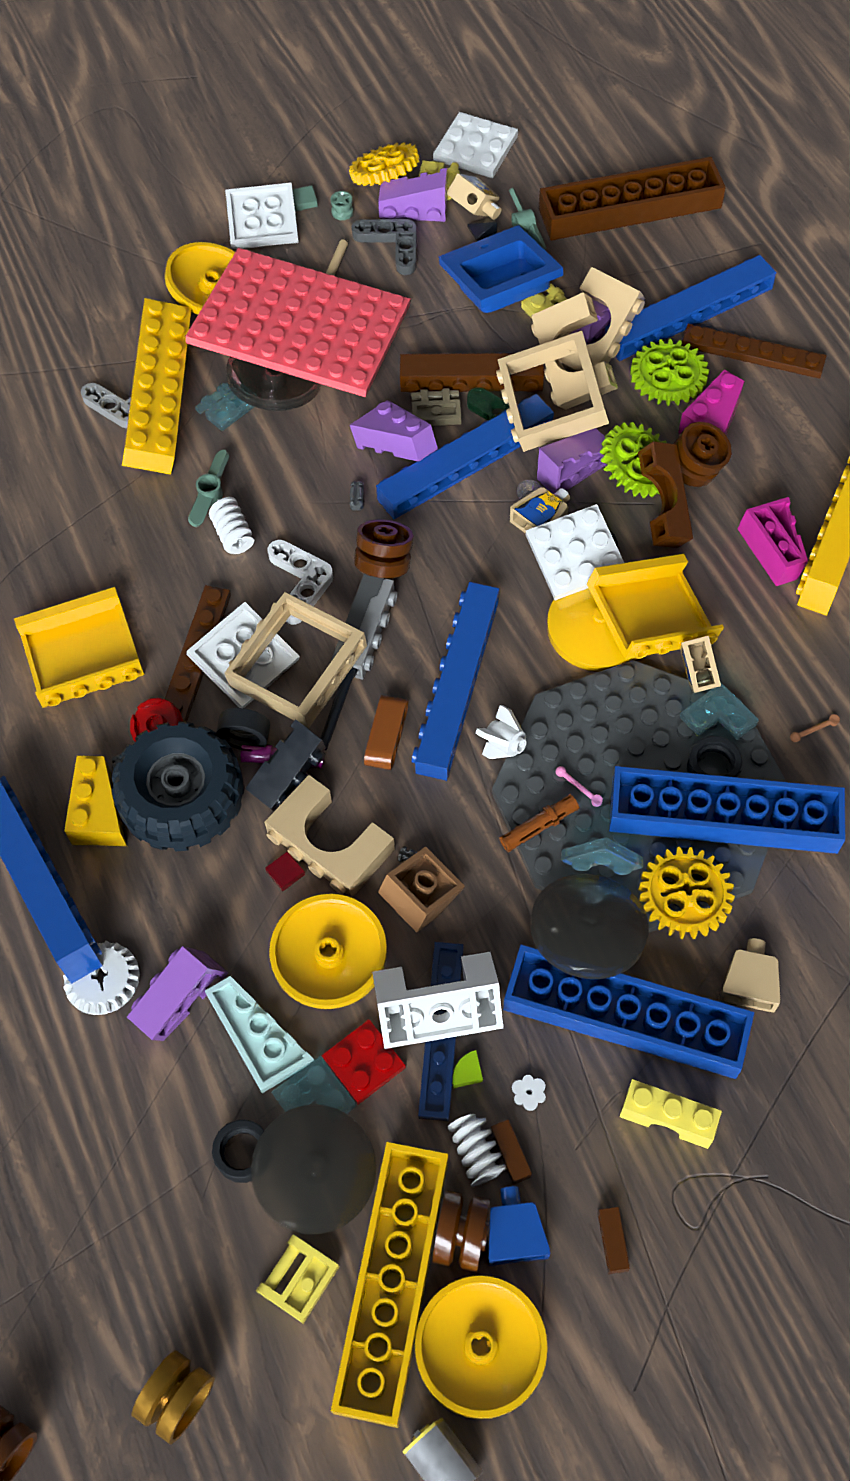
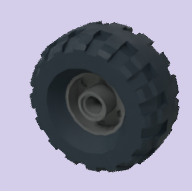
M180 721L175 726H170L168 722L157 725L158 729L149 733L145 730L137 735L135 738L136 742L133 745L128 744L120 754L121 761L114 767L112 774L113 789L111 790L115 806L130 832L140 841L148 842L153 848L160 850L174 848L175 852L188 851L189 847L198 844L202 847L211 843V838L215 835L221 836L230 827L231 819H234L240 811L244 784L239 762L227 741L220 739L215 731L207 727L199 726L197 728L194 726V723Z

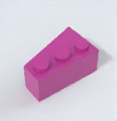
M724 369L682 413L678 433L681 434L691 423L706 422L718 427L727 435L738 407L745 381Z
M789 497L747 509L737 528L776 586L797 580L808 562L801 536L797 535L795 516L791 515Z

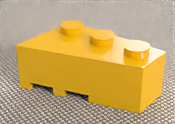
M104 756L76 757L64 830L72 845L127 846L121 817L115 806L111 790L113 789L111 770Z

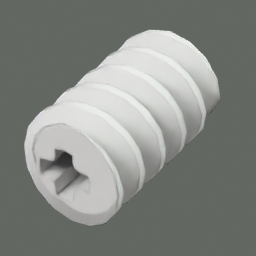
M225 497L215 502L210 508L209 516L220 537V541L223 543L224 549L231 554H240L250 549L255 540L251 537L252 531L248 528V523L241 513L237 500L234 497Z
M476 1114L463 1116L448 1126L450 1132H456L452 1140L454 1143L460 1144L457 1148L458 1154L466 1155L462 1159V1165L470 1167L466 1175L470 1179H475L471 1187L496 1178L506 1168L505 1164L495 1165V1161L501 1157V1154L490 1153L496 1142H486L485 1138L492 1133L491 1129L481 1130L480 1127L487 1120L486 1118H476Z

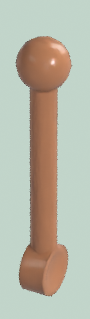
M832 714L827 721L799 733L793 732L790 735V739L796 743L800 741L801 737L826 726H837L840 718L838 715Z

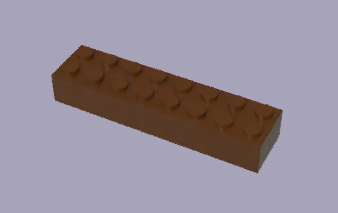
M707 157L540 188L539 212L550 241L721 209L726 187L713 158Z

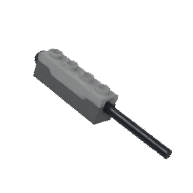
M364 573L345 623L365 633L367 647L339 685L320 737L326 747L325 751L328 749L353 678L363 680L366 671H371L374 662L373 652L380 647L382 641V634L380 633L382 628H386L389 623L390 613L388 612L390 606L394 607L397 601L398 592L394 591V581L392 578H378ZM338 640L332 660L344 645L343 641Z

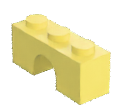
M632 1079L620 1117L649 1127L651 1124L668 1127L679 1134V1139L708 1149L714 1140L722 1111Z

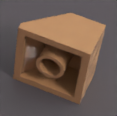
M424 847L389 872L378 893L416 932H419L440 915L464 889L465 885L427 847Z

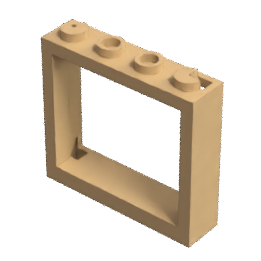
M582 331L498 359L500 369L496 370L500 385L504 384L505 389L501 390L505 404L509 403L510 406L509 409H506L510 424L514 423L515 429L511 430L515 443H520L523 452L609 424ZM578 352L593 407L524 430L510 375Z
M284 592L277 603L272 604L266 618L259 621L256 631L251 638L245 640L242 644L239 654L234 660L229 662L230 666L224 674L229 686L292 720L296 719L302 725L309 728L367 647L365 633ZM290 615L344 642V645L299 707L244 678Z

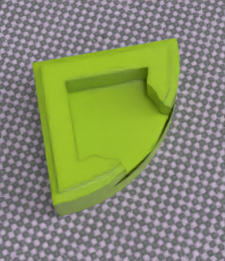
M476 1050L463 1056L457 1063L453 1073V1088L483 1082Z

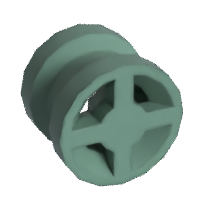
M338 191L331 196L332 215L335 219L347 220L352 217L353 200L350 193Z

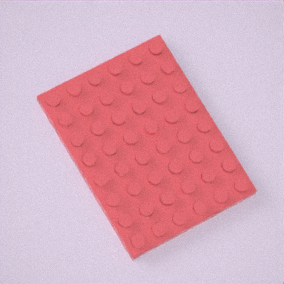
M238 248L186 334V343L366 397L410 306V298Z

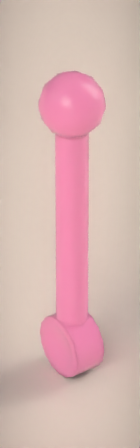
M559 766L556 768L557 776L564 777L589 797L593 806H601L603 798L600 795L591 793L566 772L565 767Z

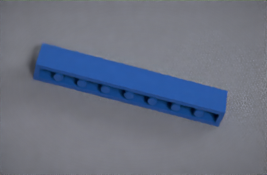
M758 255L752 259H747L733 268H728L718 275L709 277L703 282L692 285L675 295H670L658 303L649 305L638 315H635L631 322L632 328L629 334L622 338L619 352L615 357L618 361L636 354L637 351H642V346L649 348L650 342L657 344L660 339L664 341L685 331L688 324L697 325L771 290L776 271L761 255ZM609 324L608 326H606V328H605V334L607 333V331H608V329H609V327H610V324Z
M537 394L522 400L518 404L524 430L553 421L554 412ZM506 410L490 421L483 422L476 429L464 433L453 442L443 445L439 450L426 456L421 461L406 466L395 475L383 479L376 485L378 502L393 519H396L521 447L519 442H514L511 430L515 429L514 423L510 424Z
M469 582L467 591L461 592L459 600L461 611L460 613L456 612L453 619L455 631L454 634L448 635L446 643L448 654L441 658L439 671L442 674L440 679L436 678L434 681L433 694H435L433 701L429 700L427 705V724L422 723L419 732L420 747H415L412 755V763H415L416 774L445 781L448 780L498 607L499 588Z

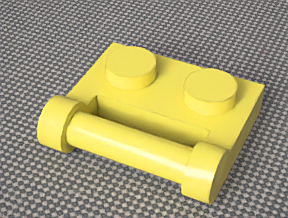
M292 1234L287 1242L289 1246L265 1283H260L256 1292L304 1324L337 1272L339 1265ZM299 1252L306 1256L282 1295L275 1292V1289Z

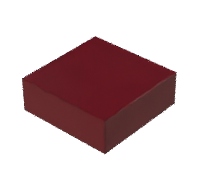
M288 852L265 867L267 874L282 891H285L305 876L304 870Z

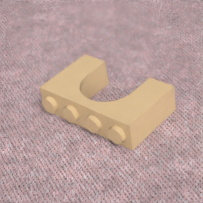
M591 267L579 289L593 300L607 306L611 313L610 327L604 337L595 343L586 344L592 365H596L603 361L609 363L611 358L618 354L622 338L629 334L632 328L631 322L635 315H638L644 307L645 297L639 290ZM578 352L561 358L562 365L571 371L578 372L583 370Z
M583 292L531 315L533 320L531 328L534 336L538 338L539 345L567 336L579 328L596 322L598 318L592 298ZM561 358L545 363L546 369H544V374L547 381L551 383L553 390L551 391V398L555 405L567 410L591 400L583 370L567 372L562 365ZM604 361L593 365L601 395L618 389L611 365Z
M308 775L265 821L266 835L274 844L285 846L288 849L287 852L296 861L300 862L303 860L309 865L308 868L315 876L319 878L323 876L329 880L330 886L341 895L345 893L352 898L395 850L394 838L372 822L357 840L344 850L326 852L314 847L307 839L308 830L312 823L332 803L330 790Z

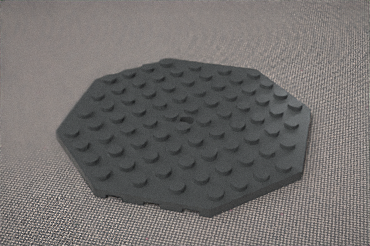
M634 660L535 695L521 725L522 731L526 734V747L520 754L506 757L492 787V795L509 831L543 811L542 808L546 805L551 806L568 794L573 795L579 805V810L564 817L557 826H550L517 846L518 852L536 889L555 893L562 896L564 900L582 907L585 905L600 911L599 914L620 922L623 920L638 926L640 930L650 933L658 929L660 921L657 919L649 922L652 912L642 911L644 904L647 903L639 901L640 894L643 893L639 890L640 882H644L641 879L642 873L648 872L646 868L649 862L655 864L654 860L657 854L665 859L664 855L667 849L675 855L677 847L682 849L683 854H687L689 847H692L693 855H698L701 850H704V859L707 860L712 855L715 856L714 866L723 863L724 866L720 873H730L729 880L726 883L734 884L733 890L729 892L735 895L734 900L753 892L769 847L609 832L612 780L615 766L688 773L687 762L692 747L698 740L708 736L726 738L737 746L741 752L743 762L738 778L787 782L740 698L715 689L694 693L687 679ZM717 752L703 753L698 759V765L701 770L709 775L723 776L731 768L729 760ZM559 766L565 767L566 772L594 795H600L603 798L601 806H593L589 797L564 777L557 776L556 768ZM699 874L691 875L696 881H704V878ZM663 878L667 884H676L673 878ZM697 901L701 908H710L707 902ZM676 904L668 905L672 911H681V908Z

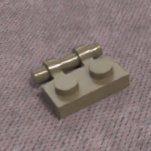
M442 388V391L420 389L421 392H411L413 415L431 424V426L461 424L459 390Z

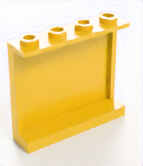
M684 554L596 567L592 572L587 586L624 659L635 657L640 659L657 653L661 655L666 654L669 651L680 649L682 642L709 636L712 645L717 641L718 636L724 629L723 624L711 626L682 571L687 565L688 560Z
M115 587L14 618L36 687L35 693L42 708L56 706L72 698H81L87 693L105 690L112 685L133 681L137 677L144 675Z

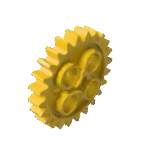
M404 142L400 145L398 143L394 145L388 144L383 148L380 146L378 150L372 149L371 153H364L363 157H357V161L352 162V165L349 166L353 183H357V185L363 184V186L369 183L370 186L374 184L381 185L385 181L389 183L393 178L398 179V176L406 175V172L412 171V168L417 167V163L420 162L418 150L415 145L412 146L411 143L406 145Z
M677 847L675 855L667 849L664 855L665 859L657 854L654 860L655 864L649 862L646 868L648 872L642 873L641 879L644 882H640L639 890L643 892L640 894L639 901L647 902L644 904L642 911L652 912L649 922L658 919L660 921L658 930L663 929L665 926L669 927V936L677 930L679 931L680 939L684 938L686 932H690L692 939H696L698 931L706 937L709 927L717 931L719 927L718 922L725 923L727 919L726 914H730L732 906L729 903H732L735 895L729 893L733 890L734 884L726 883L729 880L730 873H720L724 866L723 863L714 866L715 856L712 855L707 860L704 859V850H701L698 855H693L692 847H689L687 854H683L682 849ZM699 874L704 878V881H696L691 875ZM663 878H673L676 884H667ZM697 901L707 902L710 908H701ZM676 904L681 908V911H672L668 905Z

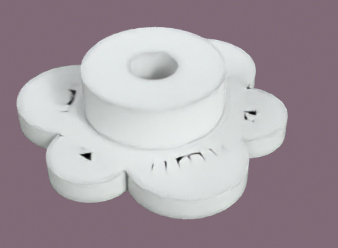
M525 1075L523 1080H517L513 1083L512 1091L516 1094L514 1101L518 1105L523 1104L526 1110H535L538 1103L545 1101L546 1096L543 1093L545 1083L542 1079L537 1078L533 1080L531 1075Z

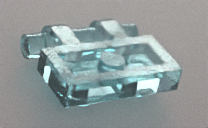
M230 380L226 384H220L217 387V391L210 396H204L201 402L195 406V409L199 414L205 412L206 419L218 429L224 431L257 406L258 403L255 396L241 385L237 388L236 383Z

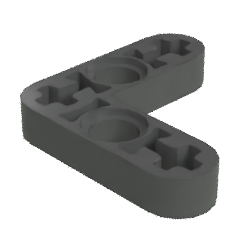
M362 219L352 224V237L357 242H396L395 262L396 271L399 274L410 275L416 270V224L410 219ZM380 229L390 230L387 233L379 232ZM410 245L411 248L402 249L401 246ZM404 258H408V264H404Z

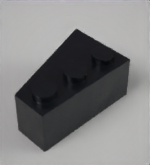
M296 719L291 724L293 731L284 741L280 740L275 746L277 748L276 752L268 761L266 760L245 788L273 812L286 800L291 790L295 786L298 787L308 776L306 774L308 769L312 765L316 767L326 755L323 752L326 749L323 741Z

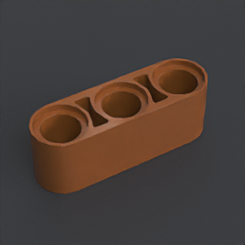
M381 695L365 751L364 765L392 770L407 715V699Z

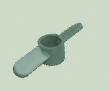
M512 187L509 189V192L519 211L512 213V226L519 225L546 251L545 243L536 226L533 211L531 209L525 210L519 195Z
M220 450L215 455L208 474L200 476L196 481L198 495L188 516V522L194 527L200 526L205 519L209 507L223 498L220 478L229 458V453L226 450ZM208 488H216V489H214L213 491H210V492H205V491H204V490H206V489H208Z

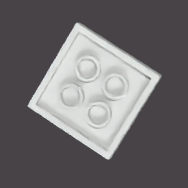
M459 112L434 151L433 160L450 166L451 163L455 162L459 165L460 169L493 178L517 139L518 129Z
M292 183L225 190L232 250L299 243Z
M597 504L526 530V537L554 600L587 589V582L596 567L624 563Z
M246 602L241 604L187 650V656L239 708H245L254 699L229 686L224 672L230 666L229 662L234 660L239 654L242 644L245 640L251 638L256 631L257 624L262 620ZM276 634L244 678L266 689L294 665L300 656Z

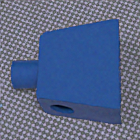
M517 1186L500 1189L502 1206L490 1208L489 1266L549 1259L550 1248L535 1203L521 1204L519 1187Z

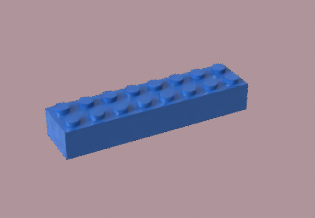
M615 766L612 780L609 832L838 854L845 842V788Z
M5 776L0 777V857L56 963L72 984L101 968L103 965L98 956L103 953L91 935L90 929L79 913L74 900L67 891L50 856L44 849L16 794Z
M520 945L503 1007L504 1011L736 1079L742 1070L755 1013L524 945Z

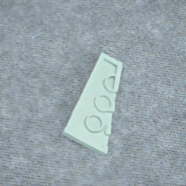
M231 976L205 990L208 999L262 1093L314 1063V1059Z

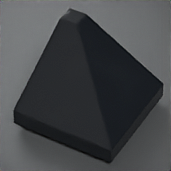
M488 217L467 224L476 241L497 234V222Z

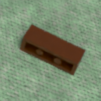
M507 1119L491 1126V1134L513 1185L531 1178V1170L509 1120Z
M619 1207L600 1209L597 1214L608 1274L628 1272L630 1266Z

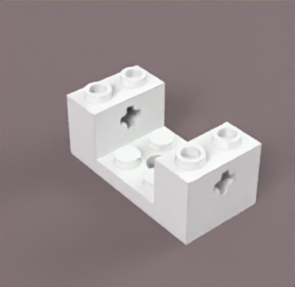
M491 952L462 956L464 981L406 990L402 967L372 972L384 1048L502 1029L503 1020L499 982ZM440 1009L447 1010L446 1013L442 1015L433 1014L435 1011Z

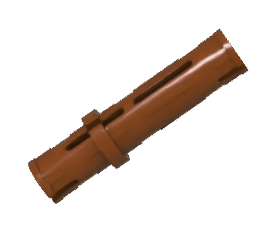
M568 794L551 806L546 805L542 808L543 811L500 836L499 840L503 848L509 853L546 828L557 826L564 817L579 810V805L573 795Z

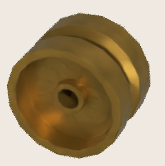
M177 1350L171 1352L153 1372L140 1392L131 1415L145 1426H150L157 1421L156 1434L171 1445L179 1439L194 1420L207 1399L215 1380L213 1376L200 1367L190 1372L191 1360Z

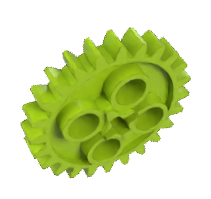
M662 339L659 340V345L650 342V348L642 346V352L637 351L636 358L632 360L631 382L635 383V390L641 389V396L648 394V401L656 398L658 405L662 400L666 401L667 406L670 405L671 401H674L678 406L681 399L689 403V398L696 399L697 394L702 393L704 386L707 384L709 369H707L708 362L703 361L704 355H697V348L690 350L689 343L681 346V340L677 344H673L672 339H669L668 344H665Z
M624 422L620 427L616 425L605 436L601 443L603 448L600 450V453L604 455L601 462L607 464L604 471H611L612 473L609 479L616 478L618 480L616 483L617 487L625 486V493L631 489L634 497L640 493L642 498H645L648 494L652 498L659 494V491L649 479L642 476L638 452L653 441L660 442L658 440L660 434L652 435V428L645 431L643 424L636 428L634 422H631L629 425Z

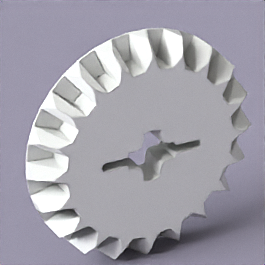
M105 940L104 943H97L103 953L98 956L102 964L101 970L108 974L103 979L104 990L98 980L94 979L98 976L99 969L72 984L63 975V987L67 998L78 1010L92 1015L108 1014L123 1007L134 995L139 983V966L134 955L117 942L114 944Z

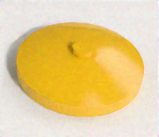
M208 242L189 243L179 247L170 255L166 264L164 276L168 291L181 306L191 307V312L198 315L235 252L224 246Z
M589 588L561 599L553 600L547 618L548 637L556 652L567 662L581 669L600 672L637 659L636 657L624 659Z
M322 894L300 901L281 917L271 937L269 955L276 980L290 997L309 1007L334 1009L360 1000L374 988L372 972L384 970L387 959V944L380 921L367 906L348 896Z
M489 1276L466 1277L452 1282L441 1289L425 1307L420 1317L415 1337L416 1362L426 1387L446 1408L470 1418L487 1419L498 1417L513 1411L523 1404L539 1384L547 1359L545 1327L534 1304L514 1285Z

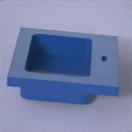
M519 225L439 256L441 267L460 285V289L485 313L494 312L549 289L551 280L564 276L563 267Z

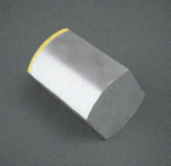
M440 1418L431 1425L424 1426L420 1431L417 1430L413 1434V1442L403 1451L424 1481H474L483 1473L482 1469L443 1418Z

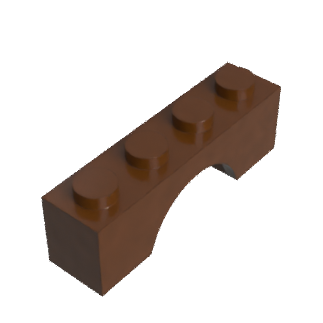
M653 441L638 452L641 474L656 486L662 501L660 515L650 521L653 546L678 548L693 539L678 447L675 444Z

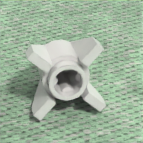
M500 705L496 718L500 721L494 720L487 729L477 728L476 730L477 735L489 741L486 742L482 755L489 759L512 757L520 754L525 749L527 743L526 734L522 731L512 710L504 705Z

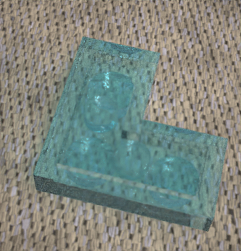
M722 683L720 687L710 690L680 714V718L697 736L719 721L737 740L754 728L759 721Z
M607 837L562 850L561 861L573 866V869L578 871H587L590 867L604 865L612 869L616 874L627 875L633 870L643 868L642 856Z
M321 1056L272 1091V1095L289 1118H292L315 1101L331 1124H333L356 1107L355 1101Z

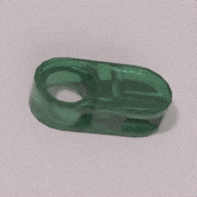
M473 388L467 394L468 409L487 421L498 416L492 413V410L497 408L506 410L510 407L509 404H505L503 399L483 388Z

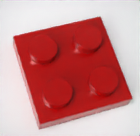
M367 1020L321 1055L322 1059L357 1105L406 1069V1065L392 1048H384L383 1036L370 1020Z

